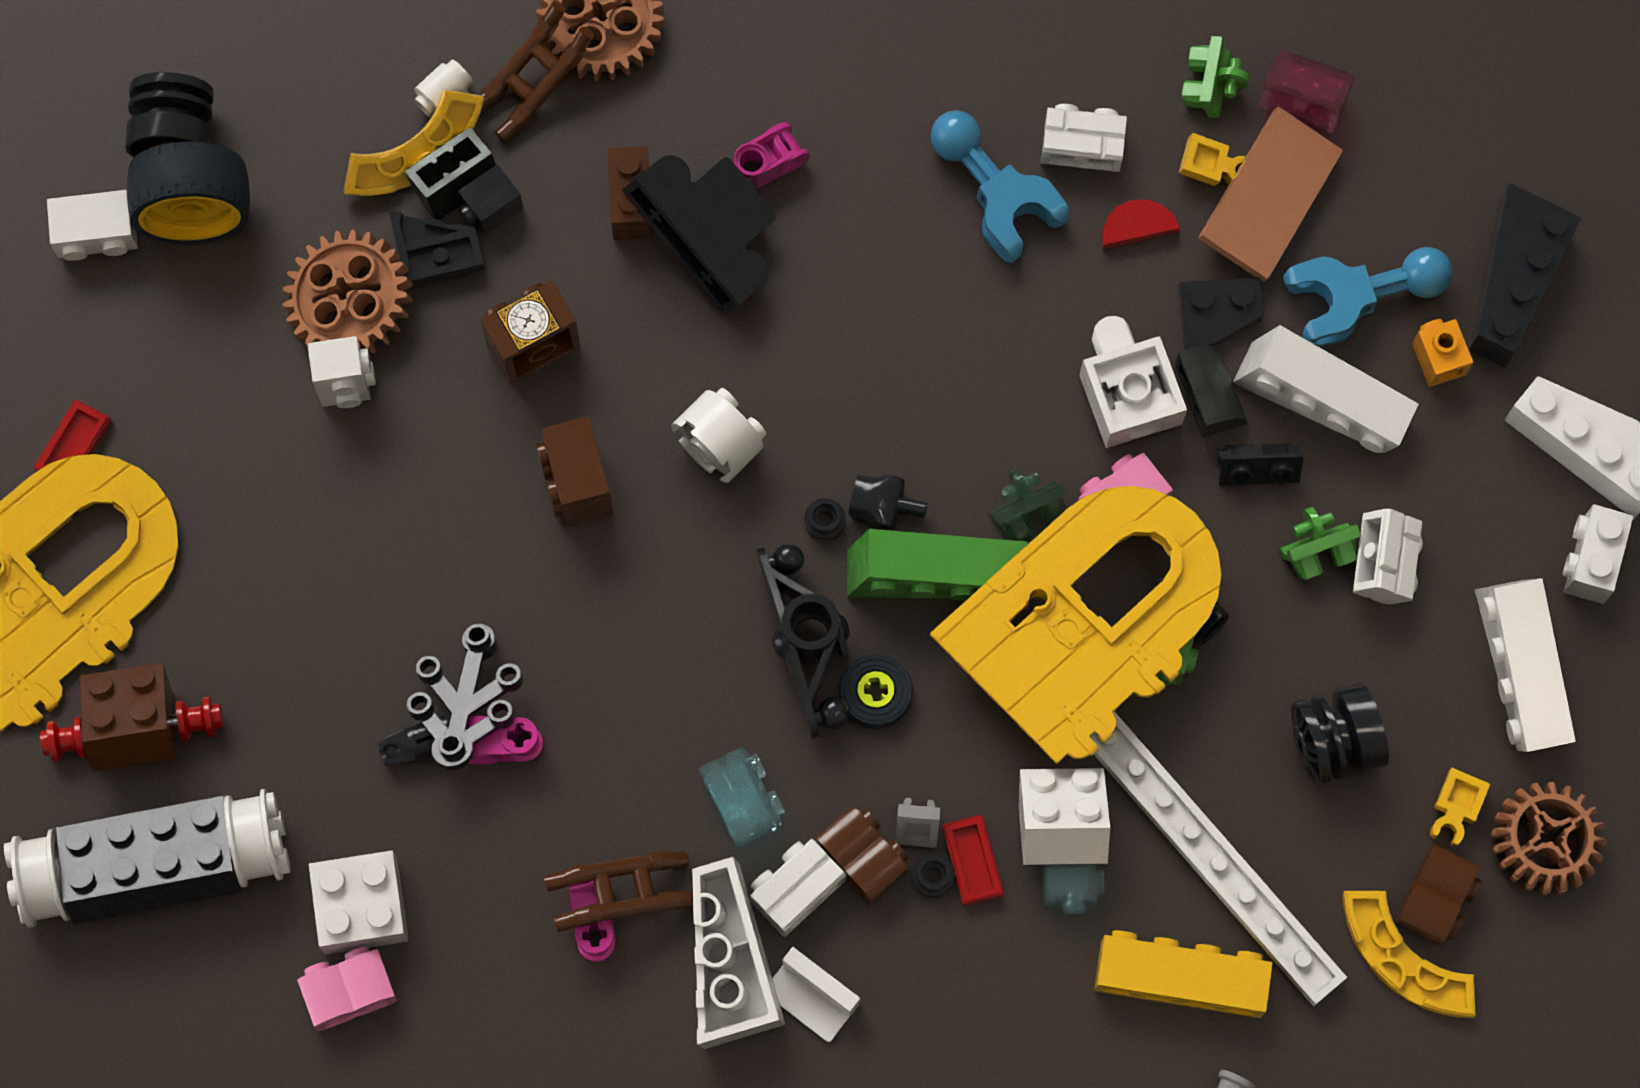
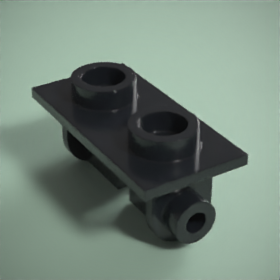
M1291 442L1262 444V455H1255L1254 445L1226 444L1225 449L1217 450L1218 465H1221L1219 485L1243 486L1247 484L1300 483L1303 453H1300L1299 446H1292Z

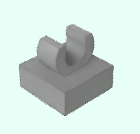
M906 798L903 804L898 805L895 842L899 845L936 848L940 808L935 807L933 800H928L927 806L911 805V798Z

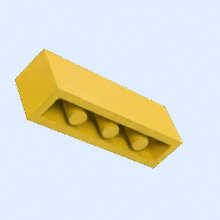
M1120 930L1112 931V936L1104 935L1100 945L1094 987L1096 992L1262 1018L1266 1013L1273 962L1263 961L1262 954L1250 951H1238L1237 956L1220 954V947L1207 944H1196L1195 949L1178 947L1179 941L1164 937H1155L1153 943L1137 940V934Z

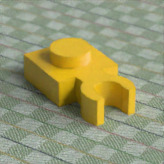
M1192 133L1186 143L1179 174L1212 186H1216L1222 177L1229 185L1236 174V168L1241 166L1246 156L1227 157L1229 145Z
M1451 767L1434 806L1435 809L1445 814L1432 825L1430 837L1435 839L1442 827H1449L1454 833L1450 846L1455 848L1464 837L1462 820L1470 824L1476 821L1490 783Z

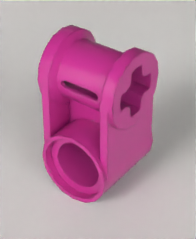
M781 122L771 127L764 134L741 145L734 154L733 163L746 178H749L756 185L757 189L782 175L797 170L810 157L807 149H801L791 134L792 126L789 122ZM752 162L757 164L760 169L750 172L744 170L741 166Z
M488 716L469 717L467 729ZM515 717L514 722L509 727L498 729L475 744L474 753L469 763L484 765L497 762L533 761L543 751V737L532 721L523 717ZM526 732L530 739L524 740L523 747H518L514 740H520L522 733Z
M593 881L569 888L571 911L598 904ZM613 920L575 928L579 952L584 959L599 963L607 960L615 950ZM593 932H599L602 938L598 947L591 946L590 940Z

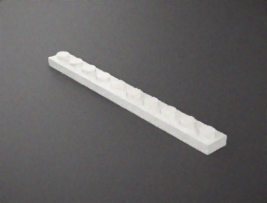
M1114 711L1116 728L1112 733L1113 737L1106 743H1102L1095 733L1090 737L1099 747V750L1094 753L1095 757L1314 1007L1340 985L1347 976Z

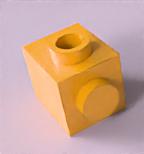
M1436 319L1422 325L1412 342V346L1428 386L1432 387L1466 376L1474 362L1457 320L1454 319L1443 323L1442 319Z

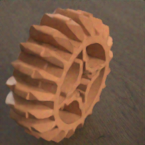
M1549 782L1544 792L1538 783H1532L1529 787V794L1522 788L1518 789L1514 793L1516 801L1507 798L1502 803L1506 813L1498 812L1494 817V821L1502 827L1494 828L1491 831V837L1503 842L1495 845L1492 850L1494 854H1505L1507 857L1499 864V867L1504 870L1512 866L1516 870L1510 877V880L1513 882L1518 881L1522 876L1527 878L1525 882V890L1531 891L1539 882L1542 895H1548L1553 885L1559 894H1564L1568 890V883L1574 888L1580 887L1583 884L1582 876L1590 878L1595 874L1591 864H1599L1603 860V856L1595 849L1603 848L1606 845V839L1594 834L1604 829V823H1592L1591 818L1598 812L1597 808L1590 807L1585 811L1581 805L1586 801V795L1581 794L1575 800L1571 799V786H1565L1560 794H1557L1555 782ZM1538 808H1551L1561 812L1568 818L1561 821L1554 820L1545 811L1540 812ZM1524 814L1528 820L1526 826L1530 832V840L1520 847L1517 839V826L1521 815ZM1563 830L1554 842H1543L1534 847L1543 834H1555ZM1577 830L1579 852L1573 863L1568 855L1571 853V850L1567 845V837L1572 831ZM1534 856L1545 857L1552 866L1557 865L1559 869L1540 867L1530 861L1529 858Z

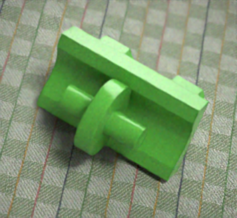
M1211 36L1210 45L1192 46L1190 48L1188 60L1191 71L1205 73L1203 81L1186 80L1182 91V99L1185 105L1204 109L1208 118H1220L1224 96L1226 98H1235L1236 90L1246 88L1250 83V74L1241 69L1242 60L1231 58L1232 53L1223 47L1224 38L1221 36Z
M1310 507L1303 510L1304 522L1293 526V532L1297 538L1308 533L1310 536L1279 548L1282 559L1291 561L1299 579L1307 580L1323 573L1317 555L1318 552L1329 549L1334 565L1338 567L1357 561L1358 551L1355 538L1361 537L1358 525L1350 526L1348 523L1324 531V527L1335 524L1332 513L1319 516L1316 510Z

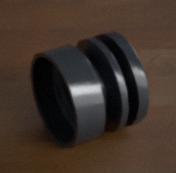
M155 72L140 75L130 82L128 110L129 114L133 117L127 122L125 148L131 157L135 158L136 155L144 152V150L163 144L178 142L211 143V128L207 123L213 115L211 105L214 92L213 87L206 81L181 73Z
M1361 682L1335 690L1332 694L1333 710H1331L1324 697L1320 695L1312 697L1311 706L1305 700L1293 702L1291 705V718L1295 745L1309 776L1317 786L1329 784L1331 774L1338 781L1345 779L1347 776V758L1359 774L1388 765L1389 750L1383 722L1370 691Z

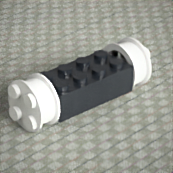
M265 788L260 790V796L234 801L231 795L225 796V798L224 796H218L56 827V830L49 829L46 837L23 841L19 835L13 836L11 842L4 843L6 864L8 868H12L13 880L7 881L9 901L11 906H17L21 924H26L28 928H33L36 926L37 920L61 916L64 921L72 919L74 924L240 893L242 892L241 887H247L248 880L274 875L277 881L282 880L283 874L291 872L288 852L286 848H283L281 836L286 835L283 815L281 811H278L275 793H268Z

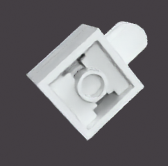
M1107 316L1101 319L1095 325L1092 336V343L1097 356L1083 360L1079 376L1105 447L1109 448L1182 425L1187 408L1160 336L1135 344L1129 325L1123 318Z

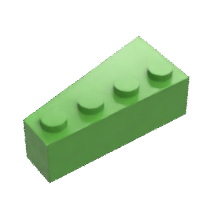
M868 529L847 550V597L947 598L956 601H966L1026 547L1028 542Z

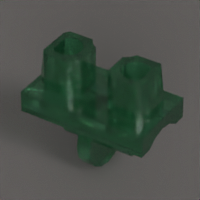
M1015 469L1009 472L1011 484L1000 489V493L1004 500L1016 495L1018 499L989 512L994 524L1002 525L1003 530L1011 540L1019 541L1034 533L1026 513L1038 508L1045 525H1050L1066 510L1062 496L1067 494L1063 482L1057 484L1053 481L1031 492L1030 488L1041 483L1038 474L1035 472L1024 478L1022 473Z

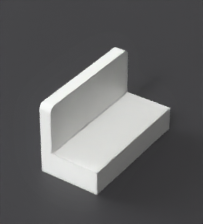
M792 947L782 960V967L772 978L779 1004L823 1040L831 1042L860 1005V997Z

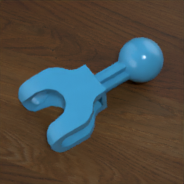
M957 110L949 111L942 114L934 122L931 129V143L936 153L949 161H962L981 186L979 187L976 199L984 209L982 234L987 243L1005 262L1013 263L1021 257L1023 250V241L1013 225L1016 217L1025 213L1034 214L1052 228L1061 227L1070 220V210L1067 203L1048 179L1036 175L1020 174L1011 164L1001 171L996 167L980 147L981 129L978 122L970 114Z
M1422 247L1412 251L1405 258L1401 268L1372 276L1368 275L1365 265L1349 267L1339 260L1324 256L1290 267L1284 274L1283 279L1289 292L1293 294L1315 292L1324 297L1329 304L1328 313L1309 321L1302 333L1304 339L1318 347H1323L1345 341L1352 334L1357 321L1361 317L1374 313L1377 299L1407 290L1420 298H1433L1442 294L1452 281L1453 267L1447 255L1439 249Z

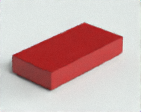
M75 399L34 465L35 471L37 472L46 465L67 457L93 454L112 423L111 418Z
M983 815L943 824L941 828L954 869V876L963 907L1004 897Z

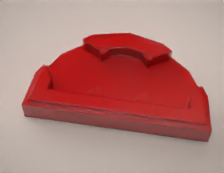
M1147 199L1131 200L1117 206L1107 217L1101 234L1102 250L1179 233L1180 226L1174 214L1162 204Z

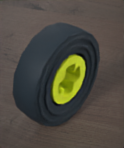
M871 654L858 658L847 667L840 679L839 698L848 704L850 708L849 718L865 728L881 729L894 725L905 716L911 705L913 686L909 673L898 661L885 655ZM873 682H879L880 689H887L888 694L882 693L880 701H873L871 694L864 693L865 688L870 690V685Z

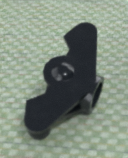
M783 544L774 551L772 556H767L764 547L757 549V556L775 625V632L772 635L773 648L775 653L784 659L786 668L790 673L811 738L819 737L817 726L824 725L829 729H839L849 721L850 708L843 699L838 697H829L823 700L818 709L813 710V705L837 648L841 657L849 655L846 641L850 636L849 625L844 615L838 613L833 601L811 592L784 576L794 575L803 567L804 554L799 547L793 544ZM779 591L792 599L786 608H784ZM816 620L825 626L828 633L818 641L808 642L797 637L794 631L801 622ZM801 664L807 666L818 665L809 689H807Z

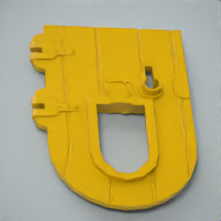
M98 454L67 457L46 465L28 477L0 501L1 732L12 723L19 727H29L33 724H38L44 716L35 707L43 702L47 711H53L63 698L64 689L60 682L83 662L90 667H99L109 663L115 657L114 653L106 648L109 643L113 642L120 651H123L133 638L134 629L130 622L142 613L164 590L174 570L179 549L178 524L171 503L156 481L140 468L119 458ZM94 504L114 505L113 508L123 513L128 522L127 539L115 554L63 597L53 585L48 584L43 579L39 571L35 570L36 566L27 556L69 522L75 512L82 511Z
M1137 486L1103 489L1083 497L1066 509L930 633V636L1056 764L1066 755L1074 759H1083L1089 755L1092 756L1099 750L1098 745L1090 738L1094 733L1102 743H1106L1113 737L1112 733L1116 728V717L1113 712L1133 693L1139 697L1146 698L1155 694L1158 695L1165 688V683L1156 677L1160 672L1170 682L1179 675V670L1182 667V656L1179 651L1195 637L1209 620L1218 599L1221 581L1219 553L1210 531L1194 511L1178 499L1155 489ZM1130 536H1149L1153 541L1162 545L1168 557L1170 556L1171 568L1159 585L1111 627L1101 616L1097 617L1080 600L1082 597L1071 586L1105 556L1114 545ZM1034 597L1044 599L1046 603L1042 606H1036L1033 612L1018 626L1014 627L1010 623L1024 608L1025 610L1028 608L1031 599Z

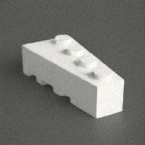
M1281 325L1251 343L1233 381L1235 385L1359 441L1364 448L1376 453H1385L1400 445L1419 405Z
M1537 376L1512 407L1504 421L1623 512L1633 515V519H1635L1640 513V422Z
M1543 579L1519 580L1475 589L1498 677L1499 695L1502 703L1505 704L1509 719L1506 721V730L1510 743L1516 745L1517 751L1529 752L1576 742Z
M730 857L692 869L696 942L694 951L697 975L696 1008L698 1010L697 1045L707 1049L785 1025L740 864L734 857Z

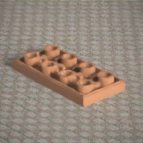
M1278 106L1271 113L1198 239L1256 278H1260L1262 282L1268 280L1343 150Z

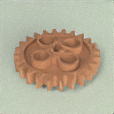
M539 0L540 6L543 8L536 10L537 21H539L553 1L561 2L566 7V10L573 6L583 9L577 15L564 13L556 31L547 43L543 45L549 50L553 49L551 52L559 59L581 27L590 29L594 34L593 39L599 40L600 44L593 48H586V53L576 67L578 78L582 79L587 71H592L594 81L598 82L601 72L606 71L611 81L615 80V70L619 68L627 76L630 75L629 64L631 62L642 68L644 66L642 53L649 56L654 55V46L651 42H661V32L657 29L664 28V17L660 16L663 13V3L656 0ZM597 16H600L601 19H603V20H605V21L600 22V20H599V18H597ZM626 22L636 25L633 30L627 32L618 29L619 25ZM569 31H576L574 34L569 33Z
M352 229L348 240H346L345 236L338 230L335 231L334 242L332 243L324 236H321L320 249L316 250L312 246L307 245L306 249L310 257L307 260L300 257L295 258V261L301 267L299 272H287V275L295 282L294 285L283 287V291L292 297V299L282 303L288 312H292L286 320L291 326L297 327L294 334L301 340L306 339L305 344L307 346V343L357 336L360 348L365 346L373 354L375 353L374 341L379 339L386 345L389 344L386 332L390 329L399 333L401 329L394 321L396 318H408L409 316L401 308V304H408L413 301L407 293L403 292V290L413 286V283L403 276L409 269L403 262H398L401 256L395 249L389 250L390 245L384 239L376 242V238L370 232H367L361 239V235L355 229ZM371 265L369 273L363 278H358L359 271L364 266ZM333 273L331 281L325 286H320L321 279L325 275ZM381 285L380 290L373 292V290H376ZM317 298H322V299L318 300V301L314 304V301H315ZM376 303V307L370 315L362 316L363 310L368 304ZM332 311H337L335 320L329 324H324L326 316Z

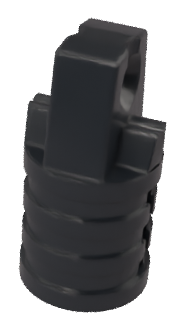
M445 713L439 714L437 717L449 728ZM420 721L412 725H406L400 731L377 742L385 766L414 760L420 761L423 760L422 758L433 756L431 748L434 738L420 743L416 741L430 735ZM451 745L447 747L445 750L456 748V745Z

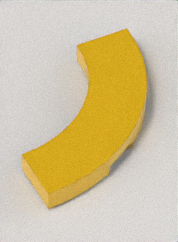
M443 89L441 99L433 116L426 126L409 141L384 152L373 154L350 153L343 192L348 195L373 196L393 193L396 190L411 186L405 171L469 127L473 130L481 112L484 97Z
M1343 891V908L1352 939L1365 962L1384 984L1407 1001L1423 1009L1456 1018L1473 1019L1476 1017L1474 974L1452 972L1440 968L1426 959L1423 960L1404 943L1403 937L1392 920L1386 891Z

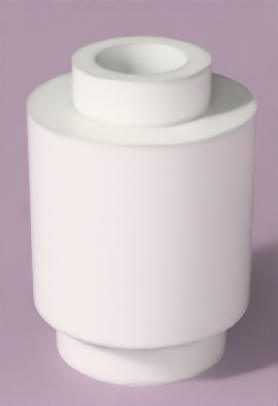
M451 60L447 64L441 63L414 88L417 95L414 102L425 115L431 117L437 109L443 89L469 93L468 88L473 84V80L467 71L455 60Z

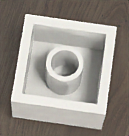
M1104 768L1020 769L1018 806L1023 865L1108 864L1110 820Z
M393 850L309 863L318 943L325 955L352 951L365 946L371 948L409 942L398 859Z

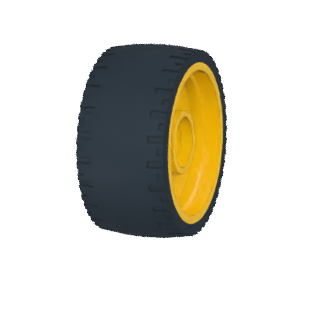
M205 142L170 143L144 150V152L139 153V155L132 159L128 167L127 204L132 226L139 233L149 238L182 244L219 240L233 233L235 234L246 225L249 216L250 189L244 159L229 148Z

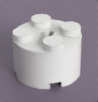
M720 388L716 393L706 390L671 424V429L673 433L678 429L681 430L684 436L679 440L680 444L701 467L710 474L715 469L719 470L724 474L719 480L729 483L764 448L762 439L767 433L754 418L749 417L746 419L736 409L738 406L737 400L727 390Z

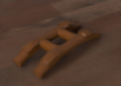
M559 1L551 3L545 15L540 18L537 25L531 31V35L498 75L493 77L479 94L484 97L480 114L490 105L497 102L509 88L524 101L494 131L496 136L504 143L515 133L521 131L533 119L537 110L567 74L581 61L587 51L586 48L594 37L590 29L581 27L559 59L543 45L552 37L566 11V7ZM532 57L549 71L535 89L518 75Z
M656 851L630 858L590 865H577L566 868L564 871L545 875L544 880L548 892L593 881L598 904L577 908L574 911L554 916L557 931L562 932L576 927L581 928L598 924L602 921L651 912L693 908V891H666L655 895L649 872L687 867L689 863L688 854L684 851ZM632 874L638 898L615 902L609 878Z

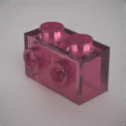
M1280 48L1265 79L1259 107L1273 112L1279 106L1299 121L1333 133L1348 102L1355 75Z

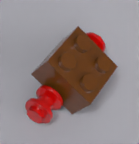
M151 664L81 675V716L75 717L73 725L70 727L60 728L56 721L47 722V730L40 732V740L44 756L51 755L54 763L61 762L64 753L76 751L80 758H88L92 771H100L175 759V731H179L182 742H189L192 733L205 731L209 738L217 737V729L224 727L223 713L220 703L213 704L210 696L203 697L201 706L188 708L183 700L177 701L176 713H174L173 691L164 664Z

